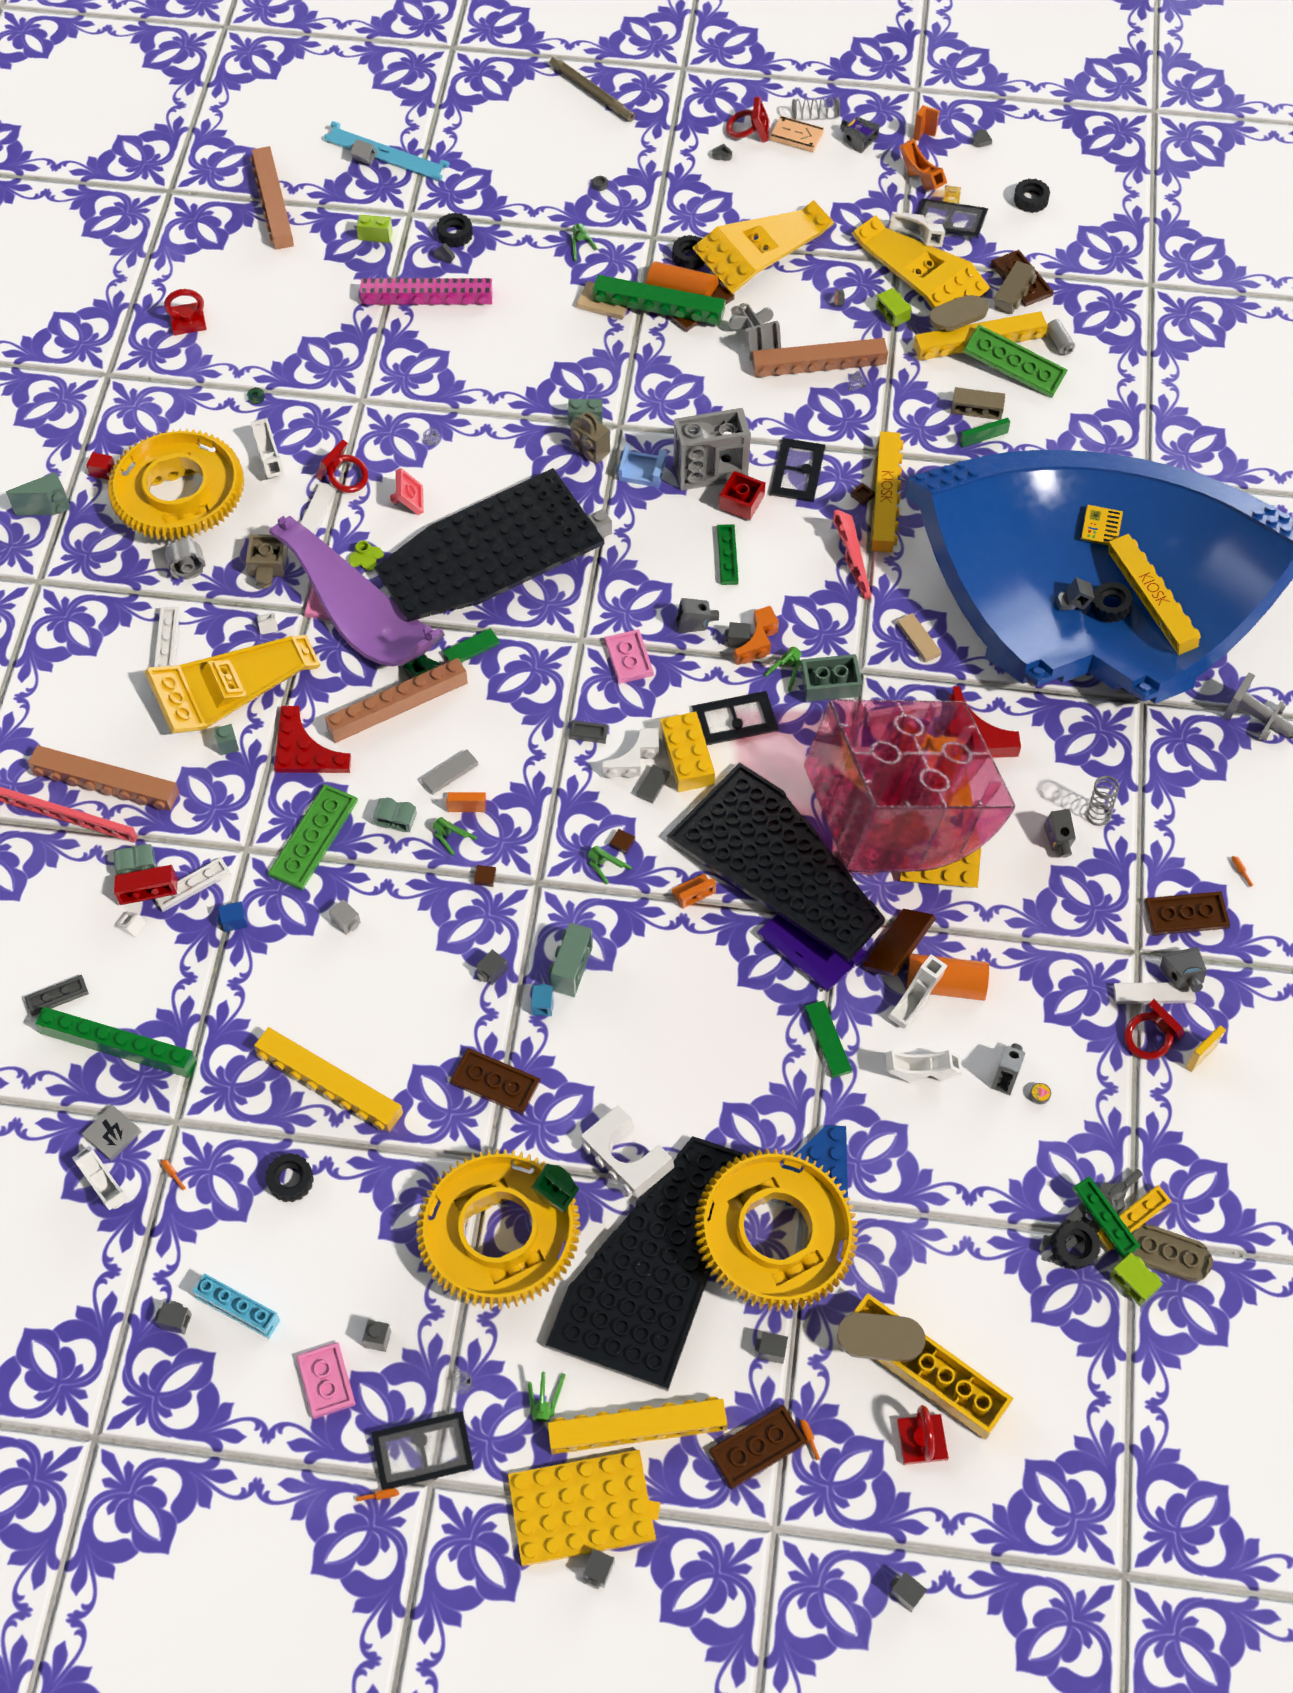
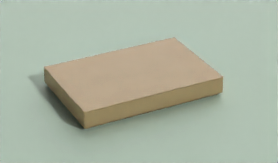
M587 281L576 303V307L623 320L629 307L593 301L595 282Z

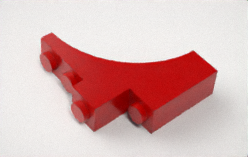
M954 686L952 694H949L948 697L949 705H952L949 723L945 726V735L951 738L968 739L970 751H973L974 758L1018 757L1021 749L1019 731L1004 730L982 720L967 705L961 691V686Z

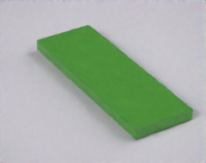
M979 324L963 350V353L1053 398L1068 371L1064 367Z
M324 784L271 867L268 876L303 891L357 804L358 798Z

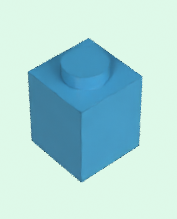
M547 984L533 985L532 1015L552 1016L553 986Z

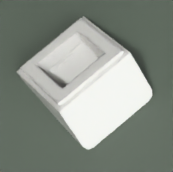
M275 613L257 615L260 634L278 631Z
M126 911L115 927L136 937L146 924V921L138 913Z

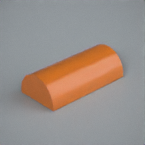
M655 261L649 268L646 284L711 296L718 286L719 280L716 275Z
M914 953L908 958L906 991L920 967L930 955ZM934 956L948 966L940 981L932 989L931 995L986 1000L989 982V962Z

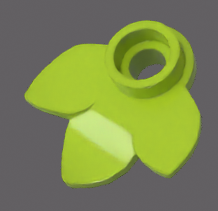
M359 541L354 548L355 552L350 555L349 562L354 568L361 565L365 570L373 571L374 567L377 566L376 559L384 557V553L381 548L371 546L367 541Z

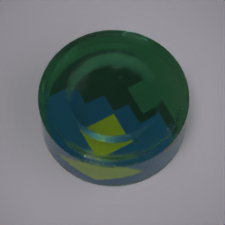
M252 388L247 393L248 400L252 404H260L265 399L264 391L261 388Z

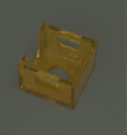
M945 185L943 201L959 203L961 187Z

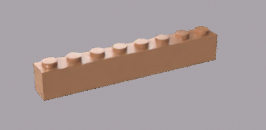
M271 147L252 149L253 156H250L252 166H255L253 167L254 176L258 177L255 178L257 188H261L258 189L260 199H263L260 200L262 210H266L263 211L265 221H269L266 222L267 231L271 232L269 234L270 243H274L275 250L293 247L292 232Z
M885 338L753 351L752 365L755 377L887 364L888 350Z
M456 658L324 717L327 730L334 742L337 743L468 684L467 672L459 658Z
M40 745L36 746L28 761L32 773L38 777H49L54 781L67 782L72 786H82L90 791H100L108 796L114 795L123 800L136 801L141 805H151L159 810L166 809L171 811L179 794L176 782Z

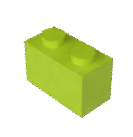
M359 214L356 225L358 240L390 243L393 233L391 217Z
M894 288L877 295L875 307L893 327L910 320L911 305Z
M1132 1252L1110 1274L1140 1306L1145 1304L1163 1285L1160 1277L1155 1272L1150 1271L1145 1266L1144 1261Z

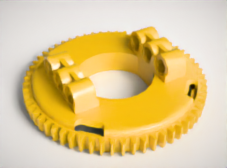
M187 428L185 431L181 429L175 431L173 429L172 432H168L166 430V433L159 432V435L153 434V437L150 438L146 436V440L140 439L139 444L135 442L134 447L129 446L130 451L125 450V455H120V460H116V464L113 465L114 470H111L108 481L110 503L119 520H122V523L126 524L127 528L131 527L133 532L136 530L138 534L143 532L144 537L149 534L151 539L156 535L157 540L163 536L164 541L167 538L173 541L176 537L180 540L181 536L185 538L188 535H191L193 538L194 533L200 536L202 530L207 533V529L213 530L214 525L219 526L218 521L224 522V516L229 518V512L233 513V508H237V503H240L239 497H242V492H244L243 486H245L242 465L233 449L228 444H225L223 440L220 441L219 437L214 438L213 434L210 436L207 432L202 434L201 430L196 433L194 429L189 432ZM200 444H202L209 448L214 447L216 451L210 452L208 450L199 448ZM133 462L135 466L131 469L128 475L123 476L122 472H126L128 467ZM197 472L203 477L200 488L191 496L173 501H165L150 493L151 485H159L166 480L175 481L181 476H193Z
M767 1148L763 1155L759 1149L756 1156L751 1151L748 1158L743 1154L741 1161L736 1157L733 1161L734 1164L729 1161L726 1165L727 1168L722 1166L720 1169L721 1173L718 1171L715 1173V1178L712 1177L710 1179V1184H707L705 1187L706 1191L701 1194L703 1199H700L698 1204L702 1207H697L696 1212L699 1215L695 1217V1220L699 1223H696L694 1226L695 1229L700 1230L695 1233V1237H701L696 1242V1245H703L698 1252L705 1253L701 1260L709 1261L705 1268H713L710 1273L711 1276L718 1275L715 1282L717 1283L722 1280L724 1282L722 1289L727 1286L730 1287L728 1294L730 1295L735 1291L737 1293L735 1299L743 1296L744 1304L749 1299L752 1300V1307L758 1302L759 1309H762L764 1304H766L768 1311L771 1310L772 1306H775L777 1312H779L781 1306H783L785 1311H788L789 1305H791L793 1310H796L797 1304L803 1309L806 1305L805 1301L811 1306L814 1302L813 1298L816 1302H819L821 1300L820 1295L825 1298L828 1295L827 1291L832 1293L834 1290L833 1286L838 1287L840 1284L839 1280L842 1281L845 1278L844 1274L848 1273V1267L852 1265L853 1261L850 1259L855 1257V1253L852 1251L857 1249V1245L853 1243L858 1241V1237L853 1236L858 1233V1229L852 1227H855L858 1221L851 1220L856 1216V1213L849 1212L853 1208V1205H847L850 1197L844 1198L843 1195L846 1193V1190H839L841 1183H834L836 1176L830 1179L828 1177L830 1170L824 1173L822 1171L823 1165L819 1168L815 1166L816 1160L812 1164L808 1162L809 1156L802 1160L801 1153L797 1157H793V1151L789 1155H785V1149L782 1150L781 1154L777 1153V1149H774L773 1153L770 1154ZM784 1161L783 1165L792 1166L797 1169H801V1167L804 1168L802 1172L797 1173L792 1170L782 1168L780 1166V1162ZM772 1199H780L795 1206L804 1216L808 1226L809 1237L806 1248L784 1260L771 1259L756 1251L748 1241L744 1229L745 1215ZM714 1202L711 1219L707 1222L712 1203ZM843 1241L842 1252L840 1255L842 1261L838 1262L837 1254L839 1251L840 1242Z
M488 1149L485 1156L480 1151L477 1158L474 1154H471V1160L469 1161L464 1157L463 1164L456 1161L457 1167L455 1169L450 1165L449 1173L443 1171V1179L437 1176L439 1184L432 1183L431 1186L434 1191L427 1190L429 1197H423L426 1205H420V1209L423 1212L418 1213V1218L421 1220L417 1221V1226L420 1228L416 1229V1233L420 1235L417 1237V1243H421L418 1245V1249L422 1251L420 1257L424 1259L423 1264L428 1266L427 1272L432 1273L431 1277L433 1280L439 1278L437 1280L438 1286L444 1284V1292L451 1289L450 1296L452 1297L458 1293L457 1300L460 1301L465 1297V1304L473 1300V1307L478 1302H481L482 1309H484L486 1303H489L490 1309H493L494 1304H497L500 1310L503 1303H506L507 1308L510 1309L511 1302H514L515 1306L518 1307L519 1300L527 1304V1297L535 1301L534 1294L537 1293V1295L542 1297V1289L549 1292L548 1284L556 1286L555 1278L561 1281L560 1272L567 1273L564 1265L571 1267V1261L568 1258H575L574 1253L571 1251L578 1250L575 1244L579 1243V1237L576 1236L580 1235V1229H577L580 1227V1221L576 1220L580 1219V1215L576 1213L578 1206L574 1205L576 1203L575 1198H573L566 1211L562 1213L541 1202L530 1188L546 1164L545 1161L539 1165L538 1157L531 1161V1155L528 1154L526 1158H523L522 1151L519 1156H516L515 1150L509 1155L506 1149H504L503 1154H499L498 1149H496L495 1154H491ZM512 1161L514 1162L513 1165L531 1170V1167H533V1173L528 1174L513 1169ZM439 1200L441 1204L435 1219L429 1220L428 1215H433L434 1208ZM506 1200H511L521 1205L528 1212L532 1220L531 1235L523 1247L500 1258H492L478 1253L469 1245L465 1238V1226L468 1218ZM566 1241V1242H565V1245H564V1249H563V1251H562V1254H561V1256H560V1258H559V1260H558V1256H559L560 1251H561V1249H562L563 1242Z

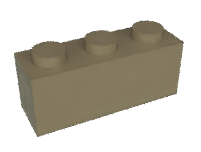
M1016 261L994 297V307L996 309L1013 314L1015 309L1019 308L1021 299L1027 295L1029 286L1036 280L1035 267Z
M955 387L951 414L1001 420L1004 410L1005 393Z

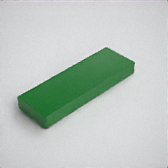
M1009 418L963 431L960 439L961 447L963 448L1007 434L1010 427Z
M489 628L444 650L443 654L448 662L459 658L462 663L499 645L500 641L493 630Z

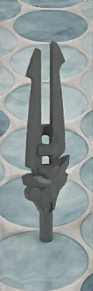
M1136 1169L1123 1182L1114 1184L1104 1182L1099 1185L1100 1191L1117 1214L1118 1211H1122L1125 1207L1124 1198L1129 1187L1143 1176L1139 1169ZM1082 1203L1060 1224L1063 1225L1080 1219L1081 1222H1086L1090 1227H1093L1094 1231L1099 1229L1093 1218L1089 1220L1085 1214H1089V1212ZM1044 1235L1039 1247L1040 1252L1050 1245L1052 1235ZM1074 1235L1066 1242L1067 1250L1083 1239L1078 1235ZM1052 1254V1255L1047 1259V1261H1048V1262H1054V1261H1056L1055 1258H1054V1255Z

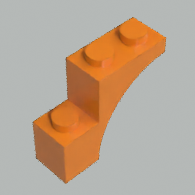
M915 139L899 145L909 176L920 175L924 190H935L947 183L943 168L932 165L922 155Z
M771 605L754 611L753 622L756 630L746 644L734 650L736 665L746 664L752 660L770 655L771 643L767 636L778 633L779 621Z

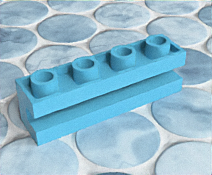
M205 1273L192 1291L196 1295L197 1300L268 1339L281 1321L275 1311Z

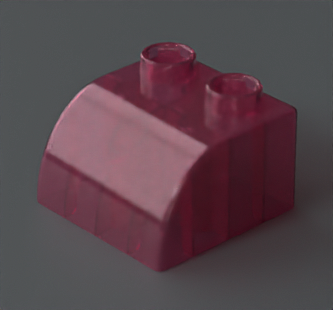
M832 699L827 705L804 763V768L845 869L851 873L874 875L880 872H917L950 865L972 854L987 843L1003 827L1016 807L968 706L963 701Z

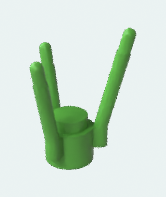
M578 223L572 227L573 234L571 239L574 261H577L576 239L579 241L587 239L592 247L598 250L582 224Z
M790 647L765 673V676L772 673L780 664L795 665L787 689L791 691L799 665L801 664V651L796 647Z
M443 817L438 818L433 824V830L436 831L435 836L440 839L451 855H454V851L443 836H448L453 831L464 838L477 839L476 836L453 825Z
M597 845L588 853V858L591 859L589 864L595 868L605 884H609V881L598 867V864L603 865L608 860L620 868L632 869L631 866L610 855Z
M544 1371L541 1373L539 1401H536V1405L532 1383L528 1382L532 1420L549 1422L550 1417H554L555 1407L565 1379L564 1373L558 1382L551 1406H549V1402L544 1401L546 1373Z

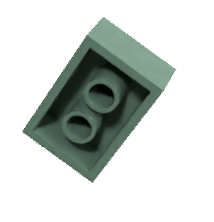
M856 654L802 659L800 673L806 702L861 696L862 680Z
M569 923L568 928L563 930L561 946H557L555 952L556 961L550 965L549 974L551 976L549 983H552L554 992L575 997L593 948L592 928Z

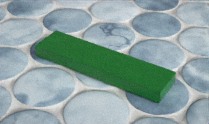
M735 524L717 525L721 585H738Z
M825 1001L806 1005V1013L832 1079L852 1073L851 1066Z
M1090 1176L1071 1188L1122 1259L1141 1247Z

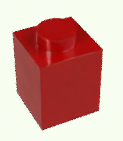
M92 452L86 464L89 475L96 478L109 480L111 470H114V461L110 455Z

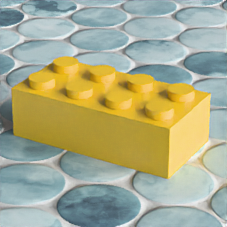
M697 712L660 719V733L678 792L715 785V770Z

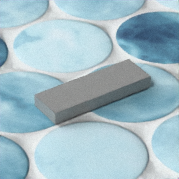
M466 749L423 777L422 783L432 794H435L478 766V761Z

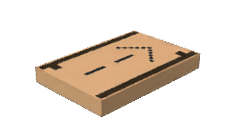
M780 116L770 135V140L814 152L824 133V128Z

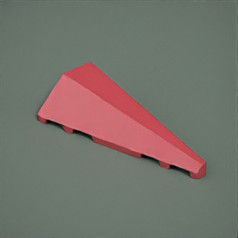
M835 510L833 523L846 547L845 561L863 598H871L853 516L840 510Z

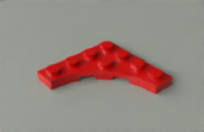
M281 706L274 765L275 772L350 773L351 753L336 752L315 742L302 725L300 706Z

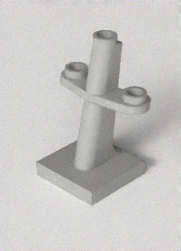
M740 304L738 309L742 316H732L729 320V325L734 330L746 329L748 359L752 361L753 351L781 348L780 323L778 321L766 323L772 320L774 316L772 309L766 307L755 314L749 304Z
M1249 672L1233 697L1223 718L1230 721L1236 710H1243L1266 724L1258 738L1261 741L1262 739L1266 741L1270 735L1269 727L1287 738H1293V724L1279 715L1283 713L1287 705L1281 699L1277 708L1273 711L1250 695L1247 690L1256 675Z

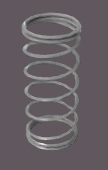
M830 97L828 101V106L826 105L825 99L821 98L819 108L817 100L814 98L811 103V110L807 98L804 100L803 108L801 107V102L799 99H793L792 118L795 120L797 118V101H799L801 119H803L804 105L806 100L808 103L810 119L812 117V106L814 100L816 101L818 118H820V108L822 99L825 103L826 118H828L829 103L831 99L834 106L835 118H839V97L835 98V104L833 98Z
M1101 776L1094 783V790L1092 791L1086 817L1090 823L1096 826L1106 825L1111 819L1119 791V783L1115 778ZM1104 778L1111 779V780H1113V781L1116 783L1117 788H1116V786H1115L1113 783H1111V782H1109V781H1105V780L1099 781V780L1104 779ZM1100 782H1108L1112 784L1116 792L1114 793V791L1107 786L1096 787V785ZM1101 787L1107 788L1113 794L1110 795L1106 792L1098 791L1097 789ZM1097 799H1104L1107 802H1100ZM1096 807L1098 809L1107 810L1108 812L1097 813L1092 808ZM1090 810L1098 815L1108 813L1109 815L1106 818L1097 819L1090 814ZM1090 817H1092L1095 820H1108L1104 823H1096L1093 822L1090 819Z

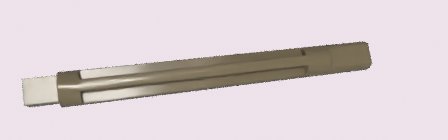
M553 56L551 57L549 64L555 67L556 70L617 114L622 115L627 120H634L636 114L626 108L624 104L564 61Z

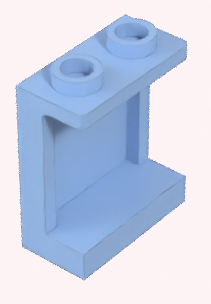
M626 444L625 449L621 450V463H618L616 473L619 474V481L659 488L666 465L667 450L660 449L657 456L630 451V445Z

